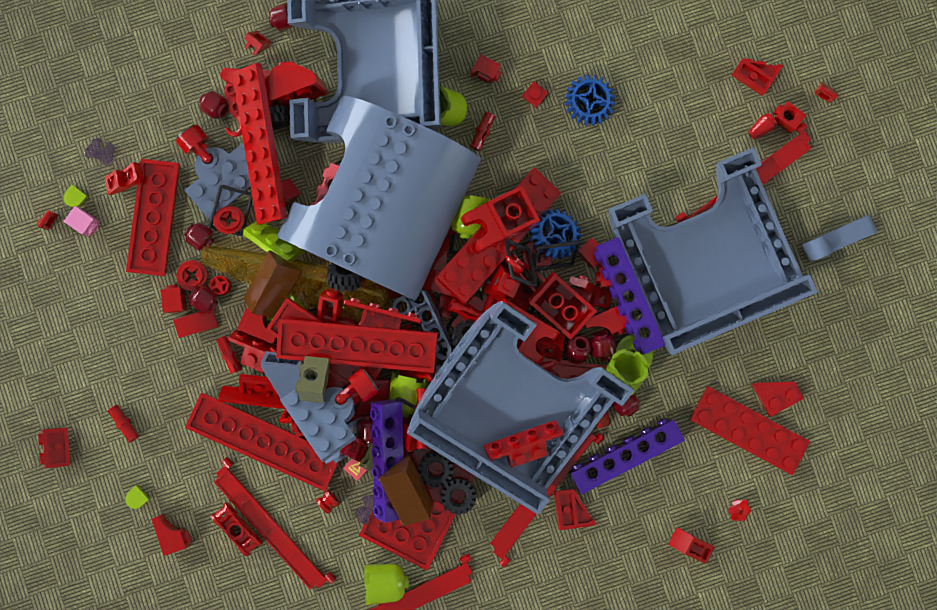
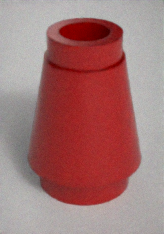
M762 114L748 131V134L753 140H756L774 130L777 122L771 114Z

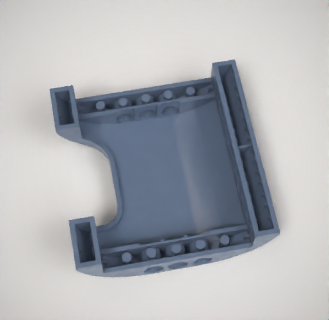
M287 0L289 25L326 32L335 39L338 71L337 92L332 99L316 103L309 98L290 100L291 139L319 143H345L344 140L325 132L342 96H350L372 103L433 131L440 128L437 0Z
M342 96L325 131L345 142L346 150L327 194L319 203L312 206H305L296 202L292 203L277 237L416 301L481 162V158L459 143L423 125L361 99Z
M754 147L717 163L718 196L715 204L706 212L678 224L662 227L653 222L649 215L653 210L646 194L608 209L614 238L619 237L666 344L665 348L671 355L818 293L810 274L802 276L756 171V168L762 164Z
M500 301L487 309L475 321L439 369L413 414L407 434L539 515L550 501L547 488L612 403L615 401L623 406L634 392V389L602 367L591 369L575 378L565 379L553 375L524 356L517 349V340L520 338L525 342L537 324L505 302ZM556 420L563 430L562 436L546 441L547 456L514 468L509 466L507 455L490 460L484 450L485 444Z

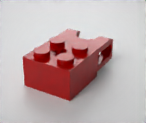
M523 186L515 188L466 212L460 218L465 226L478 224L484 228L485 236L475 244L477 252L485 251L535 227L540 221ZM509 211H510L511 214L514 213L515 216H514V217L510 216V215H509Z
M502 297L500 301L505 302L537 324L525 342L520 338L517 340V349L524 356L540 365L544 358L536 351L537 341L542 337L556 340L560 332L505 297Z

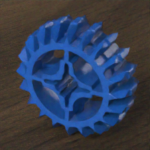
M587 74L585 75V80L582 77H578V83L573 81L571 83L572 87L567 88L569 93L565 94L567 101L564 104L565 106H571L567 109V113L573 112L571 119L577 116L578 124L581 120H584V126H587L588 121L591 122L592 126H595L596 121L602 124V118L607 120L609 118L608 114L613 113L611 107H615L616 103L612 100H615L616 95L611 94L614 91L613 88L607 89L610 84L609 82L602 83L603 77L598 81L596 80V75H593L592 79H590ZM590 87L588 93L576 94L580 89ZM596 89L603 94L604 99L596 94ZM592 93L591 98L593 102L589 107V101L587 99ZM575 101L584 106L585 112H582L577 107ZM604 106V109L599 113L591 114L592 108Z
M559 208L554 212L552 209H549L547 212L543 211L541 213L542 216H538L540 219L539 223L530 230V234L533 235L531 241L536 242L533 245L534 248L550 245V243L566 242L565 232L568 233V242L579 241L582 236L578 233L581 227H576L578 221H572L573 215L566 216V211H563L561 214ZM543 225L546 227L547 235L545 237L542 231ZM570 245L542 249L539 251V254L545 252V258L551 255L552 260H555L557 256L561 260L565 256L569 257L571 253H574L576 246Z

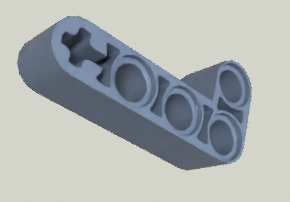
M869 214L801 245L809 262L878 231Z
M421 290L420 293L424 296V301L421 304L417 300L415 301L406 296L396 299L393 303V308L400 310L399 314L407 315L408 312H415L419 315L418 318L422 319L421 326L424 331L433 332L435 328L440 330L441 334L437 342L443 340L445 342L437 344L436 357L440 360H446L455 347L452 348L451 338L429 292ZM402 302L407 304L405 312H402L400 309ZM428 310L432 313L430 321L425 319V313ZM444 348H448L446 354H442Z

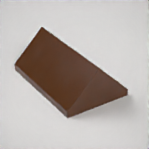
M269 250L243 298L251 313L274 318L286 298L289 297L302 270Z
M407 455L378 478L403 526L430 519L433 501L411 457Z

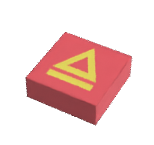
M351 459L343 469L358 481L367 470L359 466L360 462Z

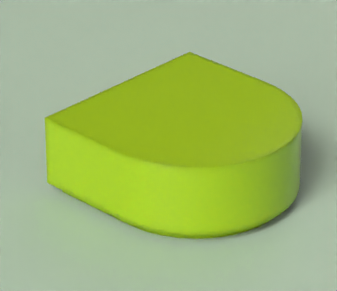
M71 185L64 194V202L73 208L74 206H82L88 199V196L74 185Z
M139 485L134 486L125 498L126 504L132 509L140 508L150 500V497Z

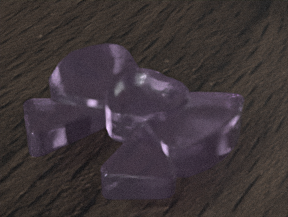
M100 138L91 140L92 144L85 151L86 158H95L102 161L104 165H109L113 160L112 152L115 151L113 144L110 142L103 150L99 148Z
M369 495L362 497L365 506H361L360 510L356 509L355 514L358 521L365 525L368 524L369 516L375 506L374 498Z

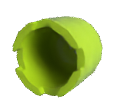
M439 85L441 126H457L466 117V99L461 93Z
M471 195L464 196L451 224V229L456 233H460L461 238L470 239L481 225L472 224L465 226L460 218L466 212L487 203L490 199Z
M622 349L612 356L606 371L632 387L634 392L631 395H633L647 378V367L649 365L645 357L639 352L635 351L633 353L627 351V349Z
M398 370L393 371L388 399L395 400L397 397H401L417 406L416 389H427L429 381L426 378L418 381L416 378L399 375ZM402 403L403 418H409V415H413L415 410Z
M364 565L366 605L390 603L402 599L405 588H409L408 576H404L403 569L399 565Z

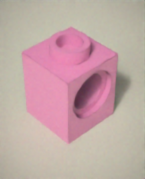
M74 206L64 220L70 227L87 237L97 231V225L100 222Z

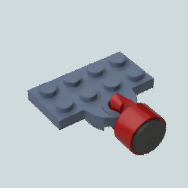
M193 124L183 130L176 137L175 142L186 155L194 152L197 156L195 172L199 179L184 191L210 220L220 185L244 191L251 188L244 142L230 154L217 147L209 148L205 144L209 137L198 124ZM222 188L217 211L222 207L229 206L242 194Z
M360 369L347 378L351 385L346 389L339 387L326 389L324 403L299 401V394L295 392V389L280 399L322 462L356 439L346 425L355 413L354 405L361 400L365 403L378 394L379 389L365 370Z

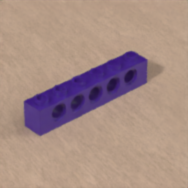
M619 237L596 246L594 256L597 262H601L603 266L601 271L604 279L610 282V293L619 303L617 309L620 315L626 319L625 327L627 332L633 335L635 350L642 355L665 346L666 344ZM609 256H614L617 259L616 266L609 265ZM617 274L624 276L625 282L623 284L617 283ZM625 292L632 294L631 302L624 300L623 295ZM634 309L640 312L638 320H634L631 316ZM642 327L648 330L646 338H642L639 335V330Z
M394 399L371 402L370 411L372 418L371 436L373 448L371 453L373 457L372 474L374 477L373 495L375 504L373 512L376 519L385 523L399 520L378 478L404 458L402 402Z
M664 418L657 422L658 426L652 429L647 427L641 430V434L637 437L629 436L623 440V444L619 446L615 444L608 447L606 453L602 455L597 453L591 456L589 462L585 464L580 462L572 466L573 470L569 471L579 492L584 494L685 441L675 420ZM662 431L664 439L661 442H657L655 436L658 432ZM645 440L647 448L644 451H640L638 444ZM628 449L630 457L623 460L621 453L623 450ZM611 458L613 466L607 469L604 467V461ZM591 467L596 469L594 477L587 476V470Z

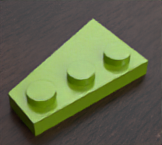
M255 221L243 230V235L266 252L271 250L290 263L306 252V250L278 238L277 235L280 229L267 224L257 225V221Z

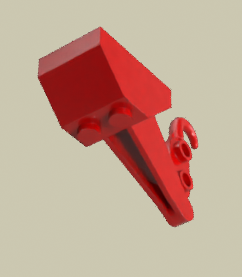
M291 61L281 62L278 66L273 67L271 71L263 70L269 106L284 105L290 109V100L303 98L314 100L329 94L326 83L313 71ZM224 68L220 76L227 83L224 89L225 97L231 114L239 122V129L232 132L228 127L225 130L228 135L239 137L242 135L232 73L240 69Z
M510 252L511 257L506 255L505 262L507 264L509 262L513 266V270L522 279L530 281L523 271L525 267L531 272V268L514 253ZM535 271L536 276L543 283L538 289L529 286L534 293L527 301L568 338L572 339L597 310L555 272H552L545 279Z

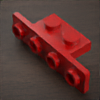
M350 298L349 301L344 300V305L363 310L360 321L362 326L400 329L402 320L417 324L422 323V319L418 318L419 315L408 312L407 315L399 314L400 310L388 307V311L380 309L381 305L369 303L368 306L361 304L362 301L359 299Z
M235 330L228 336V341L244 347L241 364L262 373L264 371L261 368V362L265 352L277 353V345L265 342L243 331Z
M240 374L239 387L224 385L218 397L219 402L286 409L268 377Z
M553 420L485 444L484 450L490 460L507 455L509 466L514 468L547 456L546 441L562 436L563 430L557 421Z

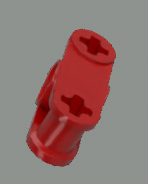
M225 502L218 512L211 514L214 523L226 533L246 557H249L251 555L250 552L258 545L261 546L263 544L261 538L246 524L228 502ZM233 525H238L241 528V533H235L232 528Z

